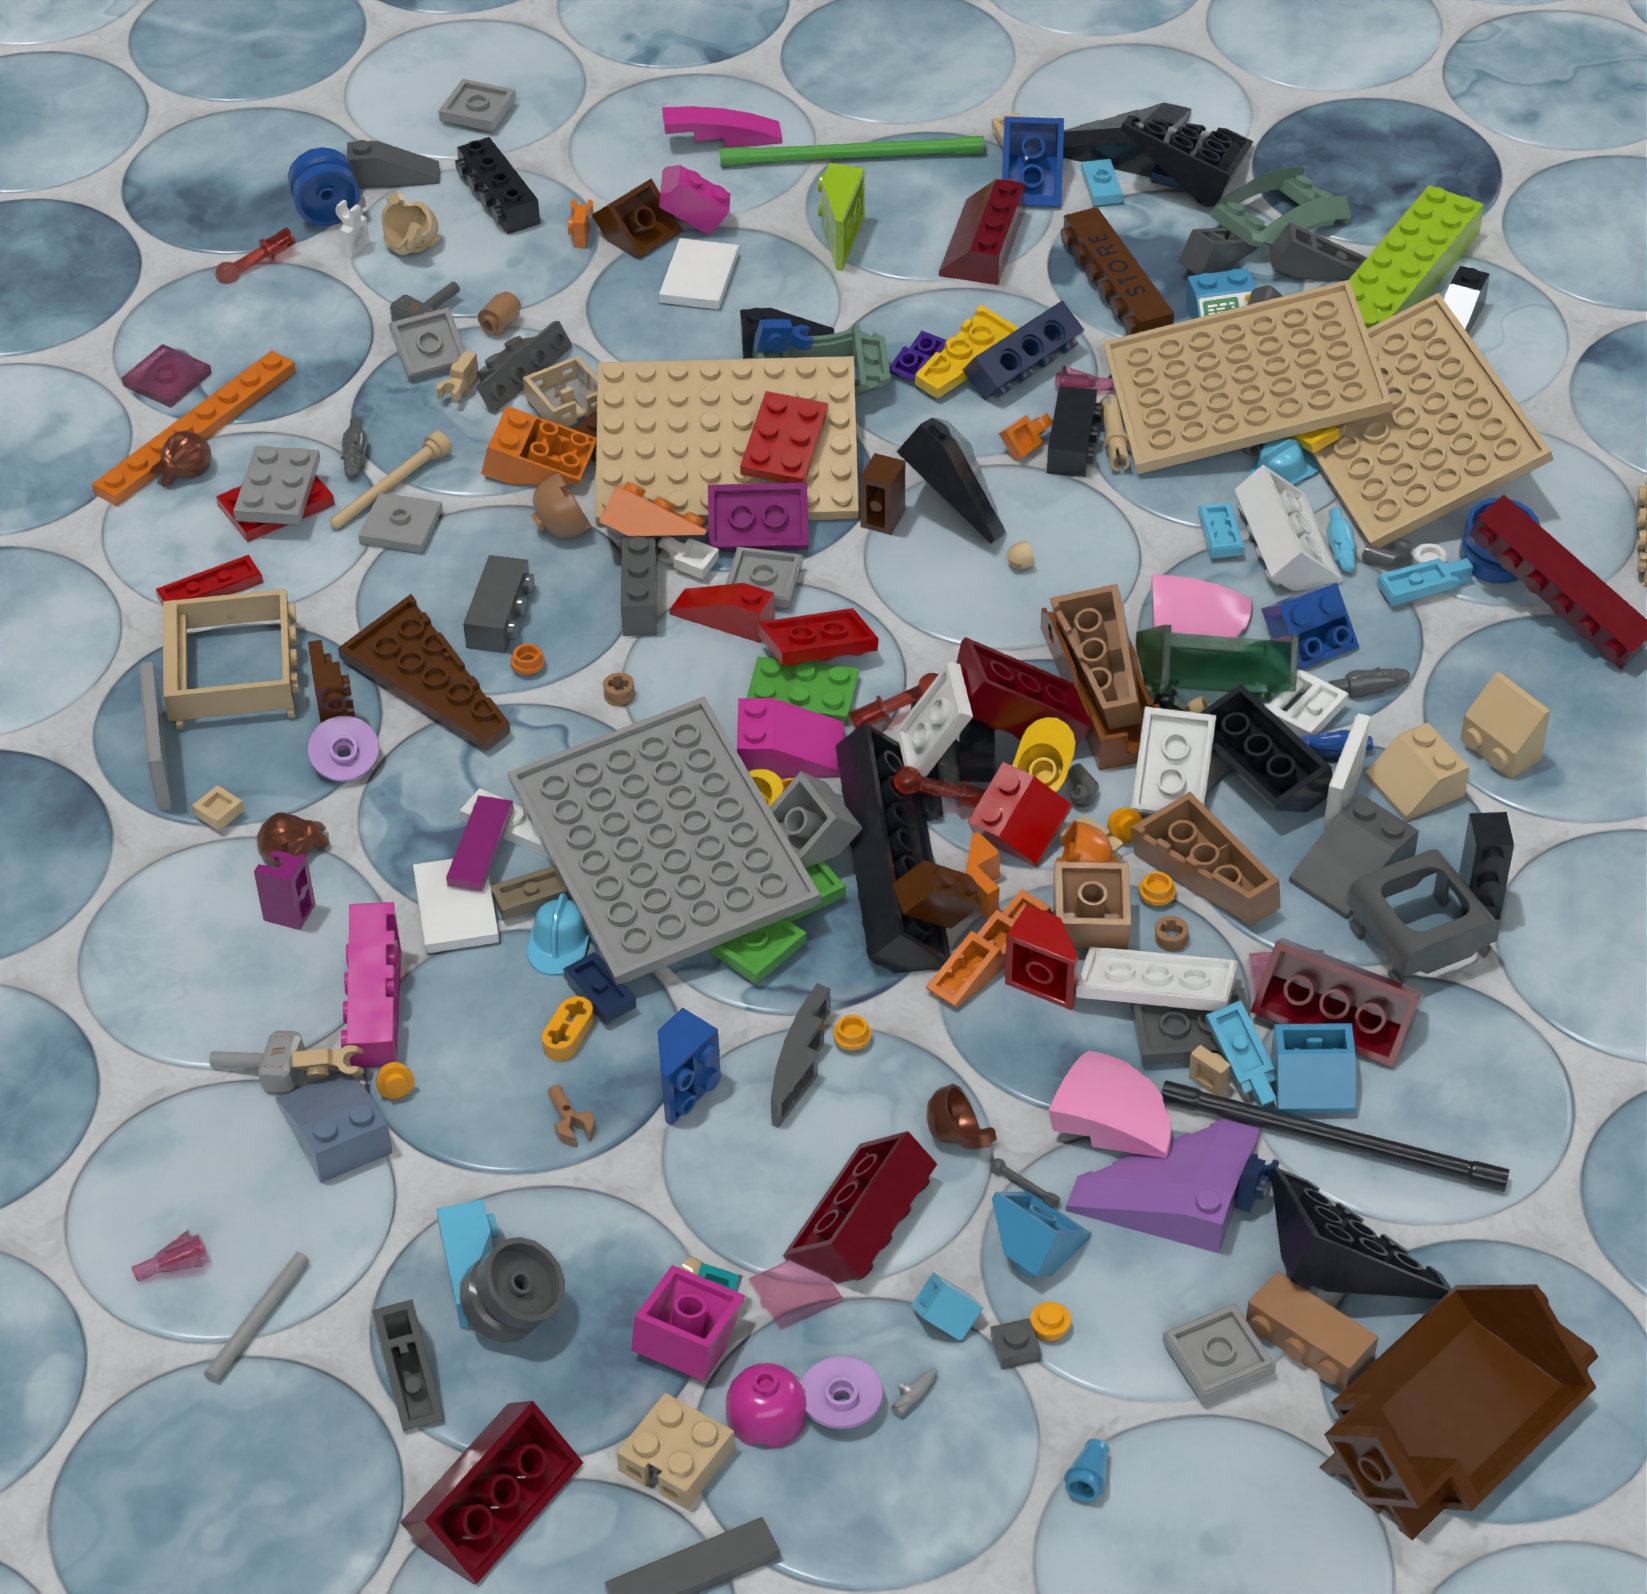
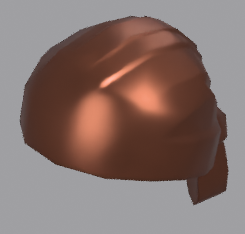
M190 431L176 432L164 443L160 453L161 459L152 466L150 473L155 475L164 471L161 480L163 487L172 485L176 476L183 478L201 476L210 465L212 456L210 445L198 433Z
M284 812L275 813L262 824L257 834L259 854L273 866L279 867L282 863L270 860V852L281 851L299 856V854L306 855L313 845L320 850L330 844L329 839L322 833L326 830V827L319 821L304 820L296 815Z
M952 1083L941 1087L935 1091L928 1101L926 1120L932 1136L940 1141L961 1144L965 1149H981L990 1147V1143L997 1140L994 1128H979L973 1107L960 1086Z

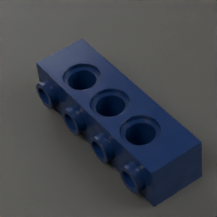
M1062 300L974 357L963 369V372L984 400L994 394L999 398L1014 387L1012 382L1016 379L1022 383L1035 373L1033 368L1040 365L1043 369L1057 358L1055 354L1060 350L1063 354L1072 350L1079 344L1076 338L1085 330Z

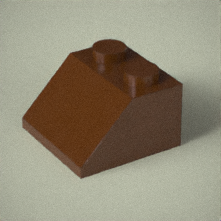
M652 178L592 214L606 240L635 259H638L683 231L674 215L659 207L660 192Z

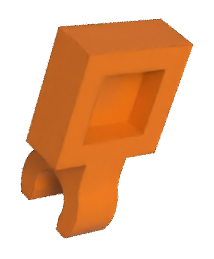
M572 199L570 202L572 217L568 219V234L573 235L574 247L586 248L590 232L589 222L592 214H594L593 201L588 199L587 205H577V199Z
M1048 413L1032 421L1026 415L998 434L1016 461L1044 443L1039 434L1052 426L1053 421Z

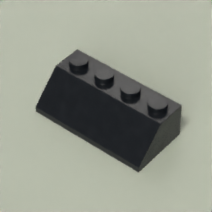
M1242 684L1200 712L1201 714L1216 715L1212 751L1275 811L1308 812L1327 798L1329 784L1333 777L1332 767Z

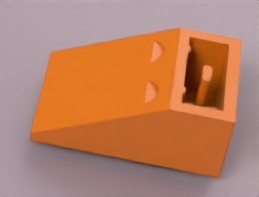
M506 406L487 447L481 474L510 485H538L558 471L566 484H579L596 446L597 438Z
M629 481L626 482L625 486L622 484L616 485L599 522L627 536L705 535L708 531V527L703 525L705 522L704 518L690 511H687L684 516L674 511L676 506L674 503L660 496L656 497L654 501L644 496L646 492L644 488Z

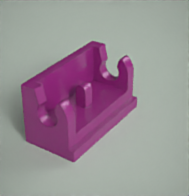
M281 851L270 852V860L281 862L282 864L275 868L269 865L258 864L254 870L263 920L300 930L316 905L307 855L299 854V856Z

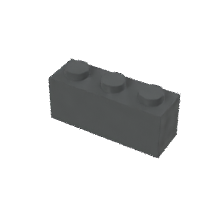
M655 536L622 537L621 617L623 636L657 635V553Z
M488 556L463 623L466 648L506 653L510 640L516 639L518 618L524 616L527 594H532L534 588V574L529 573L527 559Z

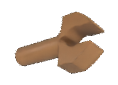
M560 1085L551 1086L548 1089V1095L562 1118L560 1122L554 1124L555 1134L559 1141L568 1146L577 1147L576 1136L572 1131V1126H575L577 1129H582L588 1141L591 1142L595 1133V1119L591 1111L576 1112Z

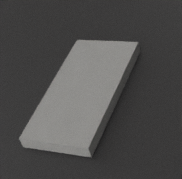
M153 662L140 663L139 672L148 767L158 809L160 811L172 810L164 712Z

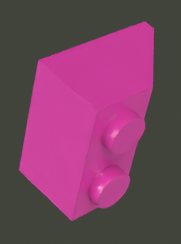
M682 165L665 167L662 170L659 207L710 236L730 212L731 194L722 186L709 182L696 171L689 170Z
M672 1265L635 1315L631 1351L705 1382L723 1356L744 1303L745 1295Z

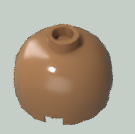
M558 471L538 485L532 501L536 512L531 517L541 532L547 529L556 538L573 539L593 528Z

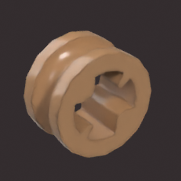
M618 672L612 673L604 679V698L608 704L620 707L634 700V681L630 675Z
M1176 916L1161 918L1155 926L1156 944L1163 950L1171 952L1183 949L1188 942L1187 923ZM1167 931H1175L1176 937H1168Z

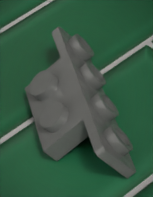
M553 321L535 337L522 339L521 336L510 339L504 344L505 349L503 351L493 354L485 360L486 365L476 372L481 381L477 385V390L491 413L497 412L524 389L523 377L548 368L572 347V343L560 321Z

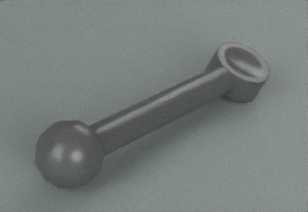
M996 1158L991 1162L990 1167L994 1173H1003L1041 1197L1045 1204L1051 1207L1058 1206L1059 1196L1046 1192L1006 1167L1003 1159Z

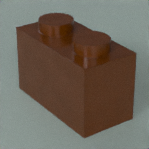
M874 453L860 477V524L862 528L892 535L905 512L906 461Z
M926 860L920 862L892 884L903 915L949 929L982 906L977 893V883L971 875Z

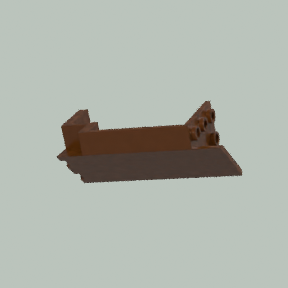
M1537 1284L1455 1285L1331 1402L1340 1420L1324 1434L1334 1453L1319 1468L1331 1478L1336 1473L1340 1474L1355 1486L1352 1488L1354 1496L1377 1514L1383 1509L1390 1513L1397 1520L1399 1531L1413 1541L1444 1509L1473 1511L1597 1388L1588 1373V1367L1598 1358V1355L1591 1345L1559 1323L1549 1306L1547 1296L1540 1290Z

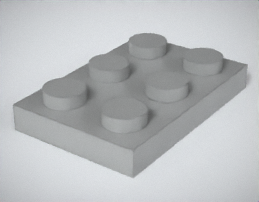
M255 446L233 510L235 521L300 525L320 463L319 450Z

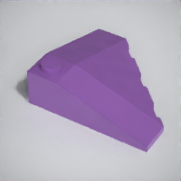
M1221 1119L1211 1123L1208 1128L1192 1134L1188 1132L1171 1139L1167 1158L1132 1154L1094 1173L1089 1171L1079 1175L1067 1202L1066 1211L1219 1253L1235 1209L1242 1172L1250 1156L1254 1154L1261 1129Z

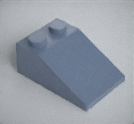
M339 1071L275 1097L276 1103L320 1183L393 1153L388 1124L372 1096L354 1076Z

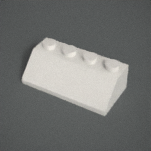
M1265 465L1258 468L1234 489L1239 500L1237 506L1248 521L1247 530L1255 538L1258 545L1256 551L1267 566L1265 573L1275 585L1282 584L1291 591H1299L1335 582L1339 584L1343 581L1304 492Z

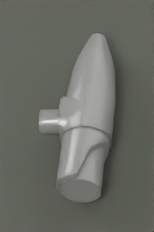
M933 1368L923 1373L913 1383L908 1385L904 1382L900 1384L898 1389L903 1392L902 1396L891 1407L892 1412L897 1417H902L908 1409L913 1407L922 1398L933 1383L937 1370Z

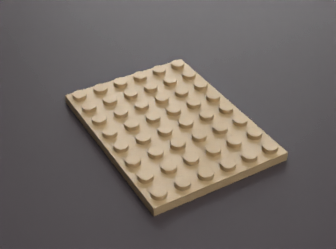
M1350 280L1103 342L1137 474L1393 411L1392 400Z
M1440 293L1367 329L1392 400L1393 411L1335 425L1339 429L1340 438L1319 451L1311 453L1367 543L1378 548L1554 460L1551 450Z
M854 356L598 362L596 525H605L599 522L616 485L622 484L625 486L628 481L646 490L644 496L654 501L656 497L660 496L676 505L674 511L684 516L687 511H690L704 518V523L708 522V485L781 483L740 474V465L765 391L828 403V414L805 482L807 483L808 520L859 519Z

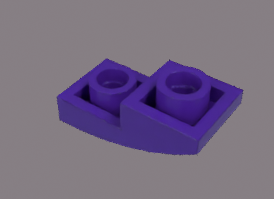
M921 330L910 348L904 346L889 367L890 373L915 383V374L936 352L940 353L945 348L947 340Z

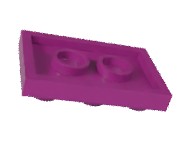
M807 483L708 485L709 546L717 548L719 551H736L737 547L761 550L808 549Z

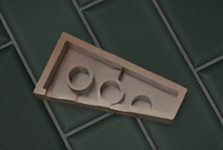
M1118 584L1049 598L1057 623L1109 730L1143 723L1126 616Z
M1188 792L1131 827L1133 849L1136 856L1248 925H1254L1281 908L1279 880L1191 792Z

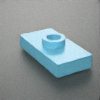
M1111 159L1081 162V172L1093 206L1122 203L1123 193Z
M1232 504L1199 505L1198 517L1210 558L1243 556L1244 544Z

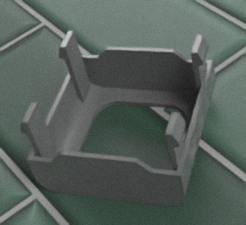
M1437 849L1428 850L1365 874L1355 880L1349 888L1347 904L1353 911V918L1349 921L1351 929L1360 940L1364 939L1365 929L1368 930L1393 962L1392 970L1388 971L1389 978L1404 984L1406 976L1419 971L1429 974L1472 957L1477 951L1483 958L1487 957L1491 949L1488 944L1496 942L1500 929L1498 922ZM1437 873L1433 896L1443 908L1448 905L1450 901L1448 896L1450 887L1469 912L1461 918L1427 931L1412 930L1403 923L1385 898L1413 888L1425 877Z

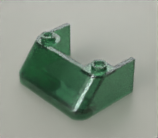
M1166 624L1136 632L1135 647L1145 686H1151V693L1172 694V688L1230 692L1242 684L1258 700L1271 701V695L1296 691L1299 635L1292 634L1270 640L1171 633L1172 625Z

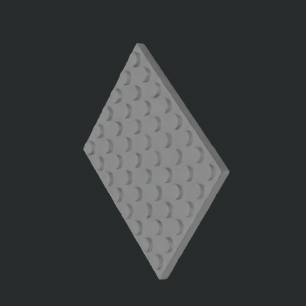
M705 696L508 772L509 781L572 902L577 907L583 923L616 985L626 983L821 904L819 891Z

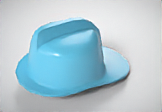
M1283 438L1267 442L1262 447L1259 457L1251 466L1250 472L1253 474L1258 468L1265 465L1294 485L1316 474L1321 468L1311 452L1301 448L1300 442L1295 439Z
M561 893L558 899L546 902L539 908L527 947V958L531 966L538 972L550 976L563 975V968L584 958L590 936L577 907L572 901L567 899L566 894Z

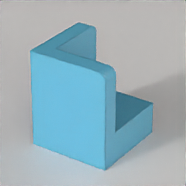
M935 1272L931 1274L911 1304L923 1319L957 1340L964 1338L983 1309L972 1295Z

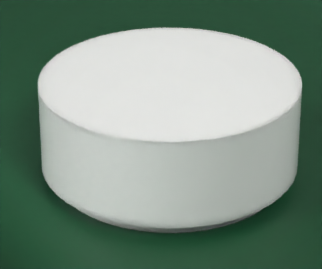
M1422 544L1415 548L1412 564L1415 565L1440 558L1442 562H1446L1447 553L1436 544Z

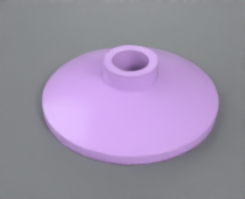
M337 716L322 722L313 731L308 743V755L312 766L319 774L333 781H352L364 776L372 769L379 754V743L374 730L363 720L351 716ZM343 750L351 753L347 757L338 756L339 752Z
M835 1356L821 1360L806 1372L801 1381L806 1391L807 1406L805 1407V1412L814 1421L829 1428L848 1429L867 1422L877 1413L883 1399V1386L877 1372L866 1362L854 1357ZM838 1398L847 1399L846 1401H836Z

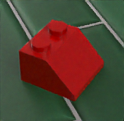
M1002 762L969 818L968 824L973 834L978 831L994 847L1038 867L1073 806L1035 776Z
M1026 905L1006 934L1005 984L1073 1010L1076 1003L1078 955L1060 917L1052 915L1048 911Z

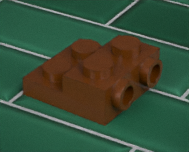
M322 640L309 641L308 647L320 723L337 716L355 717L353 699H345V696L352 695L349 674L341 675L339 661L332 662L331 653L324 654Z

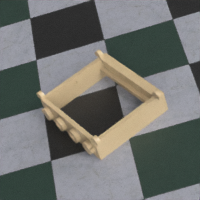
M286 589L163 601V698L168 721H176L177 730L184 729V720L283 709H287L288 718L296 717L294 693H300L298 673H293V670H299L297 649H292V646H298L296 625L291 626V623L297 622L295 603L288 602ZM280 619L283 680L187 689V629Z

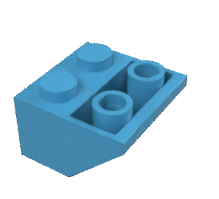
M1352 1023L1274 1024L1271 1060L1274 1067L1273 1074L1276 1079L1274 1086L1277 1111L1287 1114L1355 1113L1356 1052Z

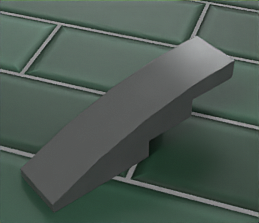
M819 983L815 985L799 1009L784 1040L777 1062L771 1095L772 1125L779 1128L818 1076L817 1053L824 1045V1021L831 1013L830 988Z

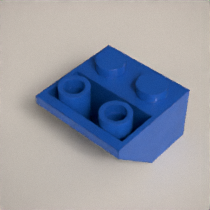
M1337 582L1314 587L1261 608L1272 641L1298 670H1303L1359 647Z
M683 1007L657 1031L665 1122L669 1125L675 1123L682 1115H687L693 1109L695 1103L707 1091L710 1092L715 1089L721 1079L718 1029Z

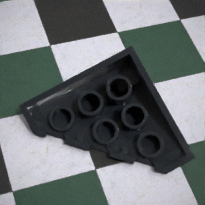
M1163 102L1148 108L1133 110L1111 118L1100 119L1064 130L1063 158L1079 162L1111 159L1114 170L1151 178V172L1156 163L1120 129L1123 122L1129 115L1138 116L1143 124L1152 122L1153 118L1172 121L1174 123L1173 126L1178 129L1180 126L1184 127L1191 114V108Z
M1132 115L1126 118L1120 128L1178 185L1204 206H1215L1222 199L1253 143L1252 140L1227 128L1218 127L1217 131L1209 133L1205 131L1206 127L1204 125L1186 123L1184 127L1180 126L1177 129L1173 126L1174 123L1172 121L1153 118L1152 122L1143 124L1138 116Z
M932 417L921 423L897 450V453L972 527L992 544L1006 533V530L1000 520L971 443L947 420Z
M1275 1166L1273 1167L1270 1174L1281 1260L1290 1274L1289 1278L1295 1284L1305 1289H1311L1313 1286L1326 1292L1442 1299L1451 1290L1448 1282L1440 1272L1431 1266L1423 1269L1419 1262L1407 1255L1409 1253L1407 1249L1386 1234H1381L1379 1238L1371 1228L1363 1224V1218L1340 1202L1335 1206L1332 1205V1202L1327 1197L1318 1192L1320 1188L1312 1182Z

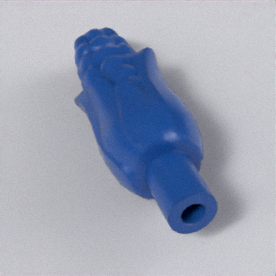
M1350 730L1318 732L1316 736L1311 735L1300 738L1321 758H1340ZM1368 736L1366 750H1372L1373 739L1372 736Z

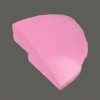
M1152 575V641L1155 675H1170L1195 670L1202 660L1209 657H1215L1218 660L1234 648L1235 639L1242 631L1246 632L1252 611V599L1234 590L1199 579L1171 575Z
M1090 1050L1081 1055L1063 1079L1049 1108L1053 1131L1089 1136L1092 1147L1167 1158L1172 1136L1171 1121L1163 1102V1096L1154 1083L1129 1063L1116 1057Z

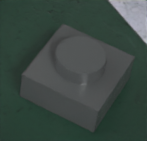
M1030 1318L990 1327V1337L1001 1369L1041 1361V1349Z

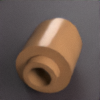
M505 291L496 294L478 313V322L481 328L488 334L501 335L519 316L521 303L511 292Z

